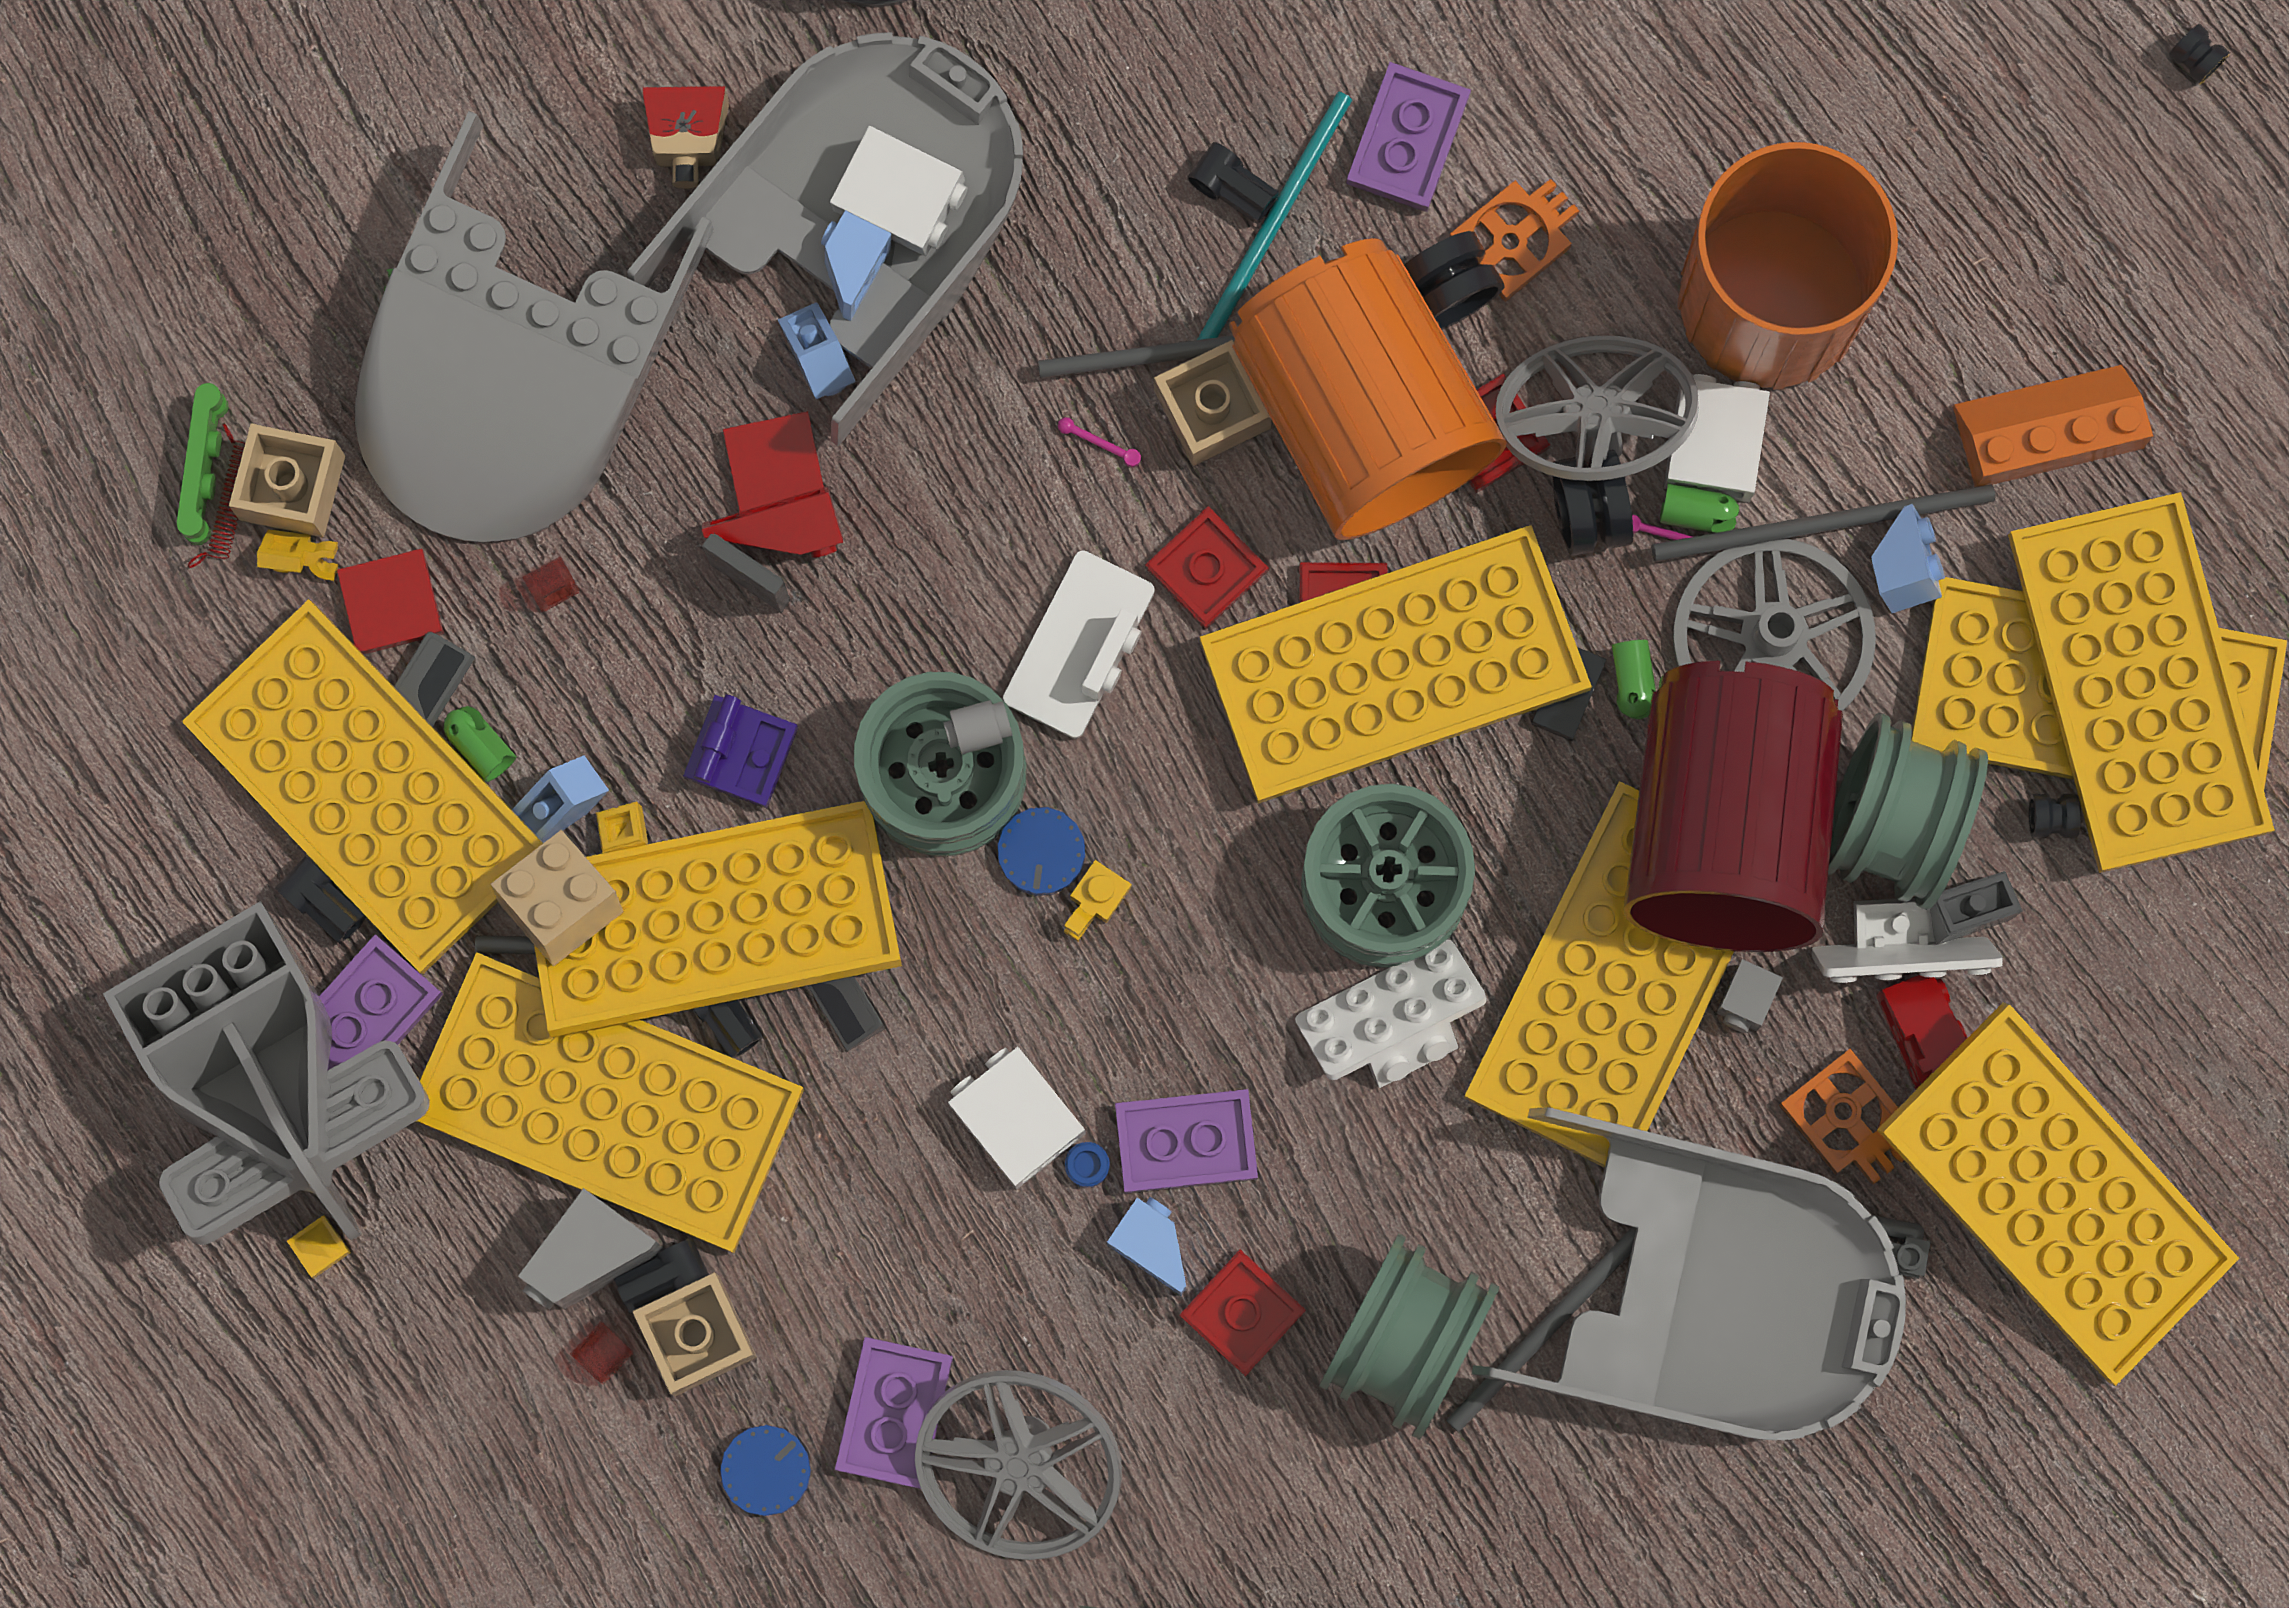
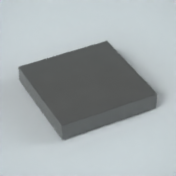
M715 533L710 534L702 545L709 564L782 613L790 602L784 580Z

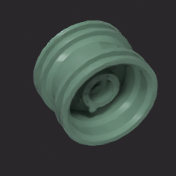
M926 672L907 677L887 688L871 704L860 722L854 743V768L864 801L873 815L876 824L893 841L911 851L929 856H957L975 851L1000 835L1003 828L1016 815L1021 806L1026 788L1024 745L1018 723L1004 701L1013 736L1003 738L1002 744L966 754H961L959 746L950 748L943 722L952 720L950 711L991 700L992 704L1003 701L991 688L972 677L953 672ZM911 724H920L923 727V733L917 738H910L906 733L907 728ZM988 752L994 757V763L991 767L982 768L978 765L977 757L980 753ZM946 760L948 766L954 765V768L947 769V777L938 778L936 771L930 772V770L937 768V761ZM895 763H901L906 768L904 776L900 779H893L889 775V769ZM965 792H971L977 798L976 805L971 809L963 808L959 803L960 796ZM923 797L930 799L932 802L931 811L924 815L918 813L915 808L917 800Z
M1878 712L1861 736L1835 798L1828 875L1833 874L1838 868L1840 869V877L1852 883L1862 871L1872 873L1895 882L1894 894L1896 899L1908 902L1915 896L1916 905L1928 910L1933 907L1946 888L1968 839L1984 789L1988 755L1986 751L1977 747L1967 754L1966 744L1957 740L1950 742L1943 752L1911 741V724L1899 720L1892 727L1890 717Z
M1398 784L1372 785L1351 792L1329 807L1316 823L1307 843L1301 889L1303 905L1310 923L1324 943L1341 956L1361 965L1390 968L1423 957L1446 942L1458 927L1473 889L1475 876L1473 847L1465 827L1453 811L1431 794L1415 787ZM1386 823L1394 825L1397 831L1395 838L1389 841L1384 840L1379 832L1381 826ZM1345 845L1354 846L1358 852L1357 858L1353 861L1344 860L1341 856V848ZM1422 847H1431L1434 850L1435 858L1432 862L1423 863L1418 859V851ZM1384 864L1394 865L1393 871L1400 872V874L1394 876L1392 883L1383 882V875L1377 876L1376 872L1382 871ZM1345 889H1351L1356 893L1357 900L1352 905H1346L1340 900V893ZM1422 891L1431 892L1434 896V903L1428 907L1419 905L1417 902L1418 894ZM1391 913L1395 917V924L1389 928L1382 927L1378 923L1379 915Z
M1398 1233L1319 1387L1327 1391L1331 1383L1342 1388L1339 1397L1345 1401L1349 1399L1351 1393L1362 1391L1393 1408L1395 1418L1391 1424L1392 1426L1400 1429L1403 1423L1406 1422L1415 1427L1412 1436L1420 1440L1462 1365L1500 1286L1491 1282L1487 1290L1476 1284L1479 1275L1472 1271L1466 1280L1461 1282L1454 1281L1425 1265L1423 1255L1427 1249L1426 1247L1418 1244L1416 1250L1412 1251L1403 1246L1407 1237Z

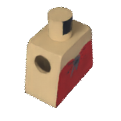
M725 86L643 87L645 110L656 164L662 167L673 166L672 185L674 187L683 189L697 187L699 166H715L719 161L729 107Z

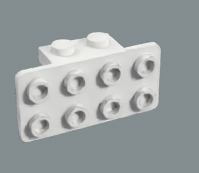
M1079 551L1066 572L1004 693L1003 700L1008 707L1070 738H1080L1104 692L1111 693L1116 686L1122 672L1117 666L1124 652L1131 655L1140 638L1142 631L1138 630L1137 627L1154 596L1153 584L1087 551Z
M1915 898L1908 902L1898 899L1854 901L1855 944L1816 946L1812 948V958L1823 976L1830 977L1831 981L1838 983L1854 982L1857 980V976L1875 975L1876 979L1895 980L1901 978L1902 973L1919 972V975L1923 977H1942L1947 974V970L1964 969L1966 974L1983 975L1990 973L1991 968L2003 965L2002 955L1987 937L1957 938L1937 945L1933 936L1930 909L1925 910L1918 907Z
M1446 940V942L1423 957L1398 966H1392L1299 1013L1295 1021L1328 1079L1337 1080L1368 1064L1373 1078L1379 1088L1393 1081L1403 1079L1416 1069L1432 1061H1438L1448 1053L1458 1049L1459 1047L1450 1022L1483 1006L1487 998L1454 942Z

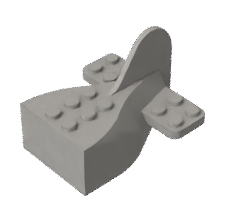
M261 901L103 993L141 1066L170 1106L188 1123L217 1136L167 1167L159 1180L160 1189L178 1223L193 1243L198 1245L212 1243L299 1190L315 1193L351 1241L361 1235L353 1215L332 1181L333 1170L420 1119L429 1109L430 1100L400 1047L392 1041L378 1042L328 1070L332 1041V1027L329 1015L294 949Z

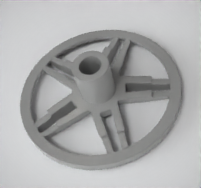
M1622 336L1581 337L1557 343L1535 353L1518 365L1507 377L1499 391L1496 402L1497 426L1507 442L1506 447L1514 456L1526 465L1548 475L1584 481L1624 477L1660 463L1673 454L1686 441L1696 424L1699 411L1696 382L1682 361L1655 344ZM1610 352L1633 355L1639 358L1615 374L1605 384L1597 386L1569 357L1589 353ZM1559 361L1581 387L1575 388L1556 362ZM1544 368L1553 379L1552 384L1564 400L1540 404L1510 413L1512 402L1519 389L1529 378ZM1664 370L1672 375L1682 389L1685 398L1683 417L1635 402L1653 386L1652 381ZM1571 431L1577 432L1576 467L1556 464L1537 456L1528 450L1516 436L1535 433L1536 437ZM1622 433L1652 439L1654 435L1669 438L1659 448L1639 459L1624 464L1602 467L1608 450L1614 449L1618 457L1622 454ZM1593 454L1591 468H1583L1584 460L1589 462Z
M1779 539L1728 548L1715 555L1697 571L1685 588L1676 610L1673 625V648L1677 666L1692 663L1687 643V627L1743 644L1746 647V651L1735 669L1737 672H1744L1745 661L1796 670L1793 665L1801 659L1815 678L1823 681L1834 690L1833 701L1834 699H1839L1838 709L1842 712L1856 698L1865 684L1875 653L1876 633L1872 610L1863 589L1855 577L1828 553L1815 546L1792 539ZM1763 552H1770L1777 602H1765ZM1780 552L1799 555L1821 565L1840 581L1849 594L1834 599L1827 598L1797 609L1793 608L1789 604L1785 570L1782 569ZM1755 553L1756 609L1753 612L1717 605L1710 607L1693 603L1702 586L1716 571L1735 559ZM1854 602L1855 610L1809 629L1806 618ZM1689 614L1742 624L1740 634L1688 620ZM1859 617L1862 632L1860 659L1853 678L1841 694L1830 680L1829 673L1807 647V642Z
M1016 1370L991 1371L969 1377L955 1384L932 1405L923 1421L916 1441L915 1466L917 1478L925 1499L934 1513L951 1531L966 1542L981 1550L1007 1558L1025 1560L1046 1559L1079 1548L1092 1539L1106 1524L1115 1508L1121 1490L1122 1462L1119 1448L1110 1427L1101 1414L1089 1401L1070 1387L1054 1379L1031 1372ZM997 1385L1010 1425L1007 1431H1004L998 1403L995 1401L992 1386ZM1010 1385L1028 1386L1048 1392L1070 1404L1084 1418L1073 1423L1067 1421L1050 1428L1043 1420L1037 1417L1023 1415L1019 1401L1014 1399ZM984 1388L995 1440L988 1441L954 1437V1441L932 1439L939 1420L949 1407L965 1395ZM1090 1428L1095 1430L1092 1434L1082 1439L1079 1438L1055 1452L1050 1448ZM1100 1439L1107 1459L1108 1481L1104 1498L1098 1509L1095 1510L1080 1497L1082 1493L1054 1469L1053 1465ZM931 1452L943 1455L953 1456V1458L931 1454ZM962 1457L984 1458V1461H978ZM932 1465L994 1477L977 1527L963 1518L946 1500L937 1484ZM1048 1486L1061 1500H1059L1045 1488ZM1001 1491L1012 1496L992 1535L984 1530L998 1493ZM1026 1491L1076 1528L1073 1532L1062 1537L1040 1542H1020L1001 1538ZM1070 1507L1078 1515L1084 1518L1087 1522L1083 1521L1081 1518H1079L1077 1515L1071 1512L1068 1508Z

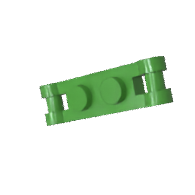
M211 383L200 385L194 394L177 515L178 530L193 545H202L211 536V529L204 519L207 499H213L216 488L215 474L211 473L213 457H219L222 445V435L220 431H217L218 419L223 417L229 408L225 396L217 386Z

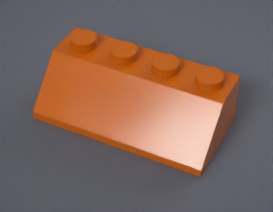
M2122 365L1953 405L1975 487L1994 485L2141 450L2153 438L2142 394Z

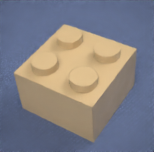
M1233 340L1154 377V392L1192 466L1271 429V418L1232 348Z
M250 424L229 507L240 521L324 538L345 454L335 440Z
M562 830L491 883L500 906L552 966H555L623 913L616 891Z
M712 1273L633 1311L670 1394L678 1396L757 1358L723 1282L716 1273Z

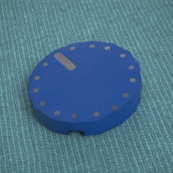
M1049 807L1029 808L1015 815L1003 828L998 842L999 865L1006 878L1018 890L1035 896L1054 895L1068 887L1080 875L1085 861L1084 838L1077 824L1064 812Z
M764 1425L749 1428L732 1440L724 1452L720 1471L723 1488L734 1504L748 1513L769 1516L784 1513L798 1504L808 1489L811 1465L809 1454L797 1437L783 1428Z

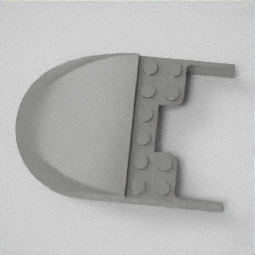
M892 32L856 36L855 41L839 45L835 48L829 46L809 58L784 82L627 271L628 279L649 287L686 242L691 241L703 216L711 220L714 228L705 250L733 270L741 274L759 272L779 251L833 290L824 263L825 246L821 244V240L830 222L838 223L842 216L833 211L830 201L869 126L961 170L965 178L963 185L968 187L967 193L957 211L952 208L950 209L944 221V224L948 225V229L940 246L937 249L931 247L925 257L896 242L891 268L884 263L882 264L852 320L849 321L843 318L839 307L830 321V326L841 347L871 368L869 373L831 419V442L837 446L847 437L937 324L944 322L959 301L1002 229L1020 186L1023 163L1022 136L1019 123L1016 122L1013 112L1007 103V96L994 78L972 58L956 48L924 36H919V39L892 36Z
M468 111L398 266L393 268L383 293L359 372L355 398V427L360 450L371 476L381 491L401 512L418 524L444 536L463 541L488 543L510 539L516 540L548 528L567 513L573 511L594 488L611 457L714 228L711 220L702 216L670 288L663 293L652 290L615 272L602 270L596 271L587 278L574 303L496 267V264L505 247L506 234L500 222L487 214L451 199L484 126L477 114Z
M1554 1108L1529 1109L1527 1118L1600 1135L1608 1139L1609 1151L1599 1193V1206L1607 1219L1615 1223L1636 1227L1618 1315L1588 1310L1580 1313L1573 1320L1560 1377L1557 1382L1473 1365L1472 1375L1634 1412L1640 1415L1761 1440L1799 1439L1823 1429L1832 1428L1858 1411L1860 1405L1870 1396L1876 1387H1880L1893 1365L1903 1336L1906 1316L1905 1285L1903 1275L1899 1274L1897 1262L1892 1251L1894 1246L1876 1216L1871 1215L1854 1198L1855 1195L1832 1180L1806 1170Z

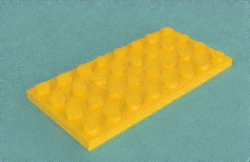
M2179 492L2011 531L2008 534L2099 873L2266 835L2275 831L2182 493Z
M1532 525L1200 636L1199 638L1258 804L1588 692L1592 688Z
M1948 577L1938 580L1942 597L1933 600L1911 741L1943 752L1950 742L1957 740L1966 744L1967 754L1975 747L1986 751L1988 764L2074 780L2023 591ZM2219 628L2264 790L2288 640Z
M309 599L182 721L421 974H424L498 903L491 883L543 844L537 835L420 715L315 603Z
M1620 781L1464 1096L1465 1099L1604 1168L1609 1151V1141L1607 1138L1527 1118L1529 1109L1549 1107L1648 1131L1734 951L1701 948L1660 938L1639 929L1625 918L1623 908L1639 790Z
M865 801L587 856L588 861L616 891L623 913L555 966H552L534 945L547 1030L550 1037L902 966L875 821Z
M476 952L420 1079L429 1097L430 1104L426 1114L416 1122L582 1190L584 1188L594 1196L726 1251L735 1253L804 1088L642 1020L550 1037L547 1030L540 979Z
M2002 1002L1877 1129L2107 1382L2115 1386L2240 1259L2010 1004Z

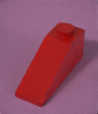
M828 487L702 523L704 538H708L710 534L715 533L727 542L799 555L811 552L812 558L834 553L837 551L836 545L843 543L842 531Z

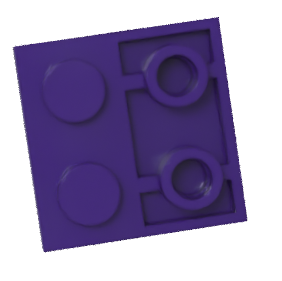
M725 694L723 698L714 695L683 777L686 780L767 809L798 730V725L742 705V701L734 696Z

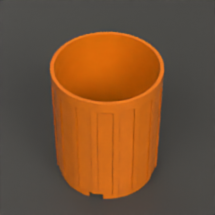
M1787 142L1763 147L1739 159L1720 176L1708 194L1682 268L1681 275L1683 276L1678 297V310H1681L1686 337L1707 361L1706 364L1713 370L1716 369L1721 374L1737 382H1752L1762 388L1781 390L1784 387L1801 384L1806 381L1808 383L1818 379L1820 374L1824 373L1836 362L1839 363L1843 359L1874 304L1885 289L1893 272L1897 257L1898 231L1896 219L1888 197L1876 179L1862 165L1842 152L1826 146L1805 142Z
M1376 238L1359 240L1343 245L1341 250L1345 255L1344 257L1324 263L1319 255L1289 271L1258 292L1237 311L1242 320L1238 327L1235 321L1230 322L1229 329L1235 338L1232 345L1233 350L1324 518L1338 540H1350L1374 533L1429 507L1485 470L1501 455L1507 444L1399 255L1393 253L1392 250H1388L1384 242Z

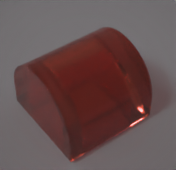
M561 556L522 576L541 612L551 609L580 591Z
M600 1321L570 1352L571 1356L603 1385L634 1353L603 1321Z

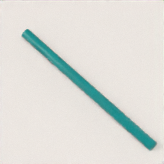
M1337 92L1197 340L1216 338L1220 335L1351 104L1352 99L1345 93Z

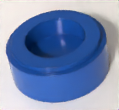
M1082 1142L1070 1149L1065 1159L1067 1176L1074 1184L1083 1188L1098 1186L1106 1179L1110 1169L1109 1157L1106 1151L1098 1144L1092 1142Z

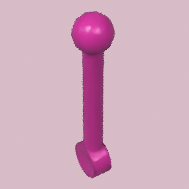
M1064 417L1059 420L1057 426L1061 433H1072L1123 458L1125 465L1133 468L1140 464L1141 454L1136 449L1126 451L1075 426L1071 418Z
M1632 515L1633 534L1643 531L1671 540L1692 537L1643 523L1639 516Z

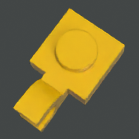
M267 529L257 551V567L273 569L280 573H301L303 566H309L311 572L318 578L334 581L337 575L338 564L325 562L322 558L334 559L338 550V542L322 541L320 543L311 542V535Z
M1095 860L1070 895V899L1080 906L1065 923L1064 933L1079 942L1095 916L1107 923L1131 889L1132 884Z

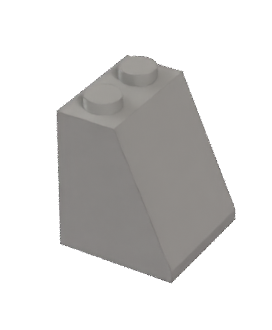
M583 1188L518 1277L527 1283L522 1291L542 1306L550 1310L556 1304L563 1309H567L613 1283L614 1278L657 1258L656 1255L665 1248Z

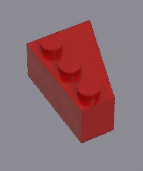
M1920 975L1882 989L1876 995L1915 1090L1967 1039L1961 1022L1958 1019L1956 1020L1948 1004L1951 1000L1941 978L1936 979L1935 977H1923Z

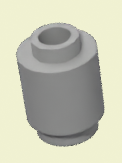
M991 700L952 710L950 711L952 720L943 722L950 748L959 746L961 754L1002 744L1003 738L1013 736L1003 701L992 704Z

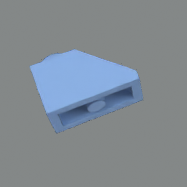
M846 210L838 223L830 222L822 237L821 244L825 246L824 263L842 316L851 321L891 250L892 233Z
M817 302L778 319L799 368L816 400L823 396L838 394L845 386L856 382L841 345Z
M585 755L548 770L512 810L544 843L560 830H565L585 816L605 796L609 789Z
M1149 1197L1146 1203L1136 1198L1108 1239L1107 1246L1181 1296L1186 1289V1281L1175 1224L1168 1219L1172 1212L1151 1197Z

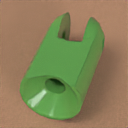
M1667 483L1666 498L1662 503L1659 523L1708 533L1730 531L1735 527V517L1738 516L1740 510L1735 499L1728 494Z
M1631 640L1612 644L1619 689L1616 702L1618 708L1624 715L1632 719L1646 718L1649 716L1652 693L1656 692L1648 640Z
M466 706L458 710H452L444 719L445 735L485 782H490L500 776L516 760L517 756L475 708Z

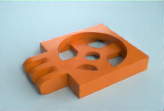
M1552 179L1544 183L1530 196L1514 180L1449 235L1451 237L1462 232L1474 231L1479 224H1482L1493 236L1492 246L1485 250L1486 255L1480 264L1496 266L1503 259L1514 260L1525 272L1519 275L1499 273L1505 285L1499 296L1504 302L1508 301L1571 249L1572 243L1560 229L1575 218L1580 210L1573 204L1561 214L1557 211L1569 199L1564 192L1559 193L1550 201L1545 198L1557 187ZM1502 205L1522 206L1529 215L1515 226L1512 224L1507 225L1495 211ZM1542 228L1548 235V248L1544 258L1539 261L1527 248V239ZM1507 234H1513L1518 238L1519 244L1514 249H1506L1502 245V238Z
M1851 1049L1847 1050L1779 1104L1835 1175L1853 1161L1867 1180L1874 1185L1881 1178L1870 1165L1875 1161L1888 1174L1894 1169V1166L1884 1154L1889 1150L1900 1163L1904 1161L1877 1130L1872 1133L1861 1119L1862 1107L1875 1097H1877L1880 1105L1878 1128L1898 1107ZM1833 1074H1848L1863 1080L1864 1084L1851 1094L1840 1093L1828 1077ZM1814 1089L1826 1104L1825 1114L1810 1125L1804 1118V1103L1807 1094ZM1839 1103H1846L1851 1107V1116L1846 1120H1841L1835 1115L1834 1109ZM1836 1128L1846 1129L1858 1146L1852 1150H1835L1829 1148L1822 1139Z

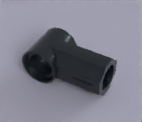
M1213 142L1187 176L1188 181L1199 192L1213 200L1220 198L1256 224L1266 216L1279 194V191L1244 168L1243 162L1231 150L1217 142Z
M305 856L275 889L303 915L307 913L339 944H342L361 927L366 916L346 896H343L333 886L334 882Z
M738 1000L693 1008L702 1023L706 1021L723 1049L732 1058L743 1055L763 1039L762 1034Z
M693 1238L664 1249L656 1255V1259L614 1278L619 1294L630 1314L709 1275Z

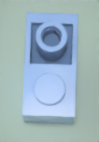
M1913 504L1903 507L1871 556L1879 594L1891 613L1942 597L1938 580L1945 578L1944 571L1938 555H1932L1930 543L1936 542L1934 530L1929 518L1921 519Z

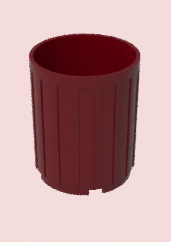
M1718 660L1681 665L1663 674L1659 681V689L1653 692L1651 696L1629 873L1625 891L1623 914L1630 923L1647 933L1677 943L1735 952L1787 951L1809 946L1821 939L1825 920V900L1843 712L1838 709L1839 699H1834L1833 701L1834 690L1829 685L1813 676L1796 670L1745 661L1744 672L1720 671V661Z

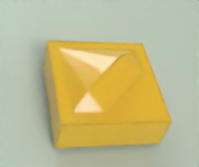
M637 801L618 806L617 808L596 812L602 853L648 844L643 809Z
M325 1215L287 1240V1243L311 1278H316L351 1253Z

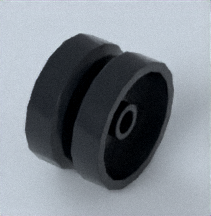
M1466 231L1446 238L1425 249L1404 264L1441 330L1473 315L1494 300L1505 288L1504 282L1494 265L1480 264L1486 253L1474 231Z
M1613 449L1608 450L1602 467L1621 464L1617 453ZM1593 454L1589 459L1587 468H1591ZM1575 457L1553 461L1556 464L1576 467ZM1552 476L1556 515L1565 546L1570 556L1593 552L1597 544V529L1601 540L1610 549L1632 544L1633 520L1625 476L1591 481L1571 480Z

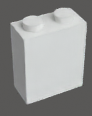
M869 126L830 204L834 212L843 215L846 210L892 233L891 240L926 257L931 247L937 249L942 243L948 229V225L944 224V221L951 208L956 211L958 210L965 198L968 187L963 185L965 178L961 170Z
M1692 375L1698 390V418L1686 441L1668 457L1663 489H1667V483L1725 493L1736 501L1750 503L1755 493L1770 391L1760 390V386L1752 382L1738 381L1733 386L1717 383V379L1712 376ZM1679 387L1675 414L1683 417L1685 398L1681 387Z
M1016 1047L1011 1052L1007 1048H1003L985 1063L989 1070L976 1080L971 1075L962 1080L950 1091L954 1098L948 1102L952 1111L1016 1190L1086 1134L1083 1126L1019 1047Z

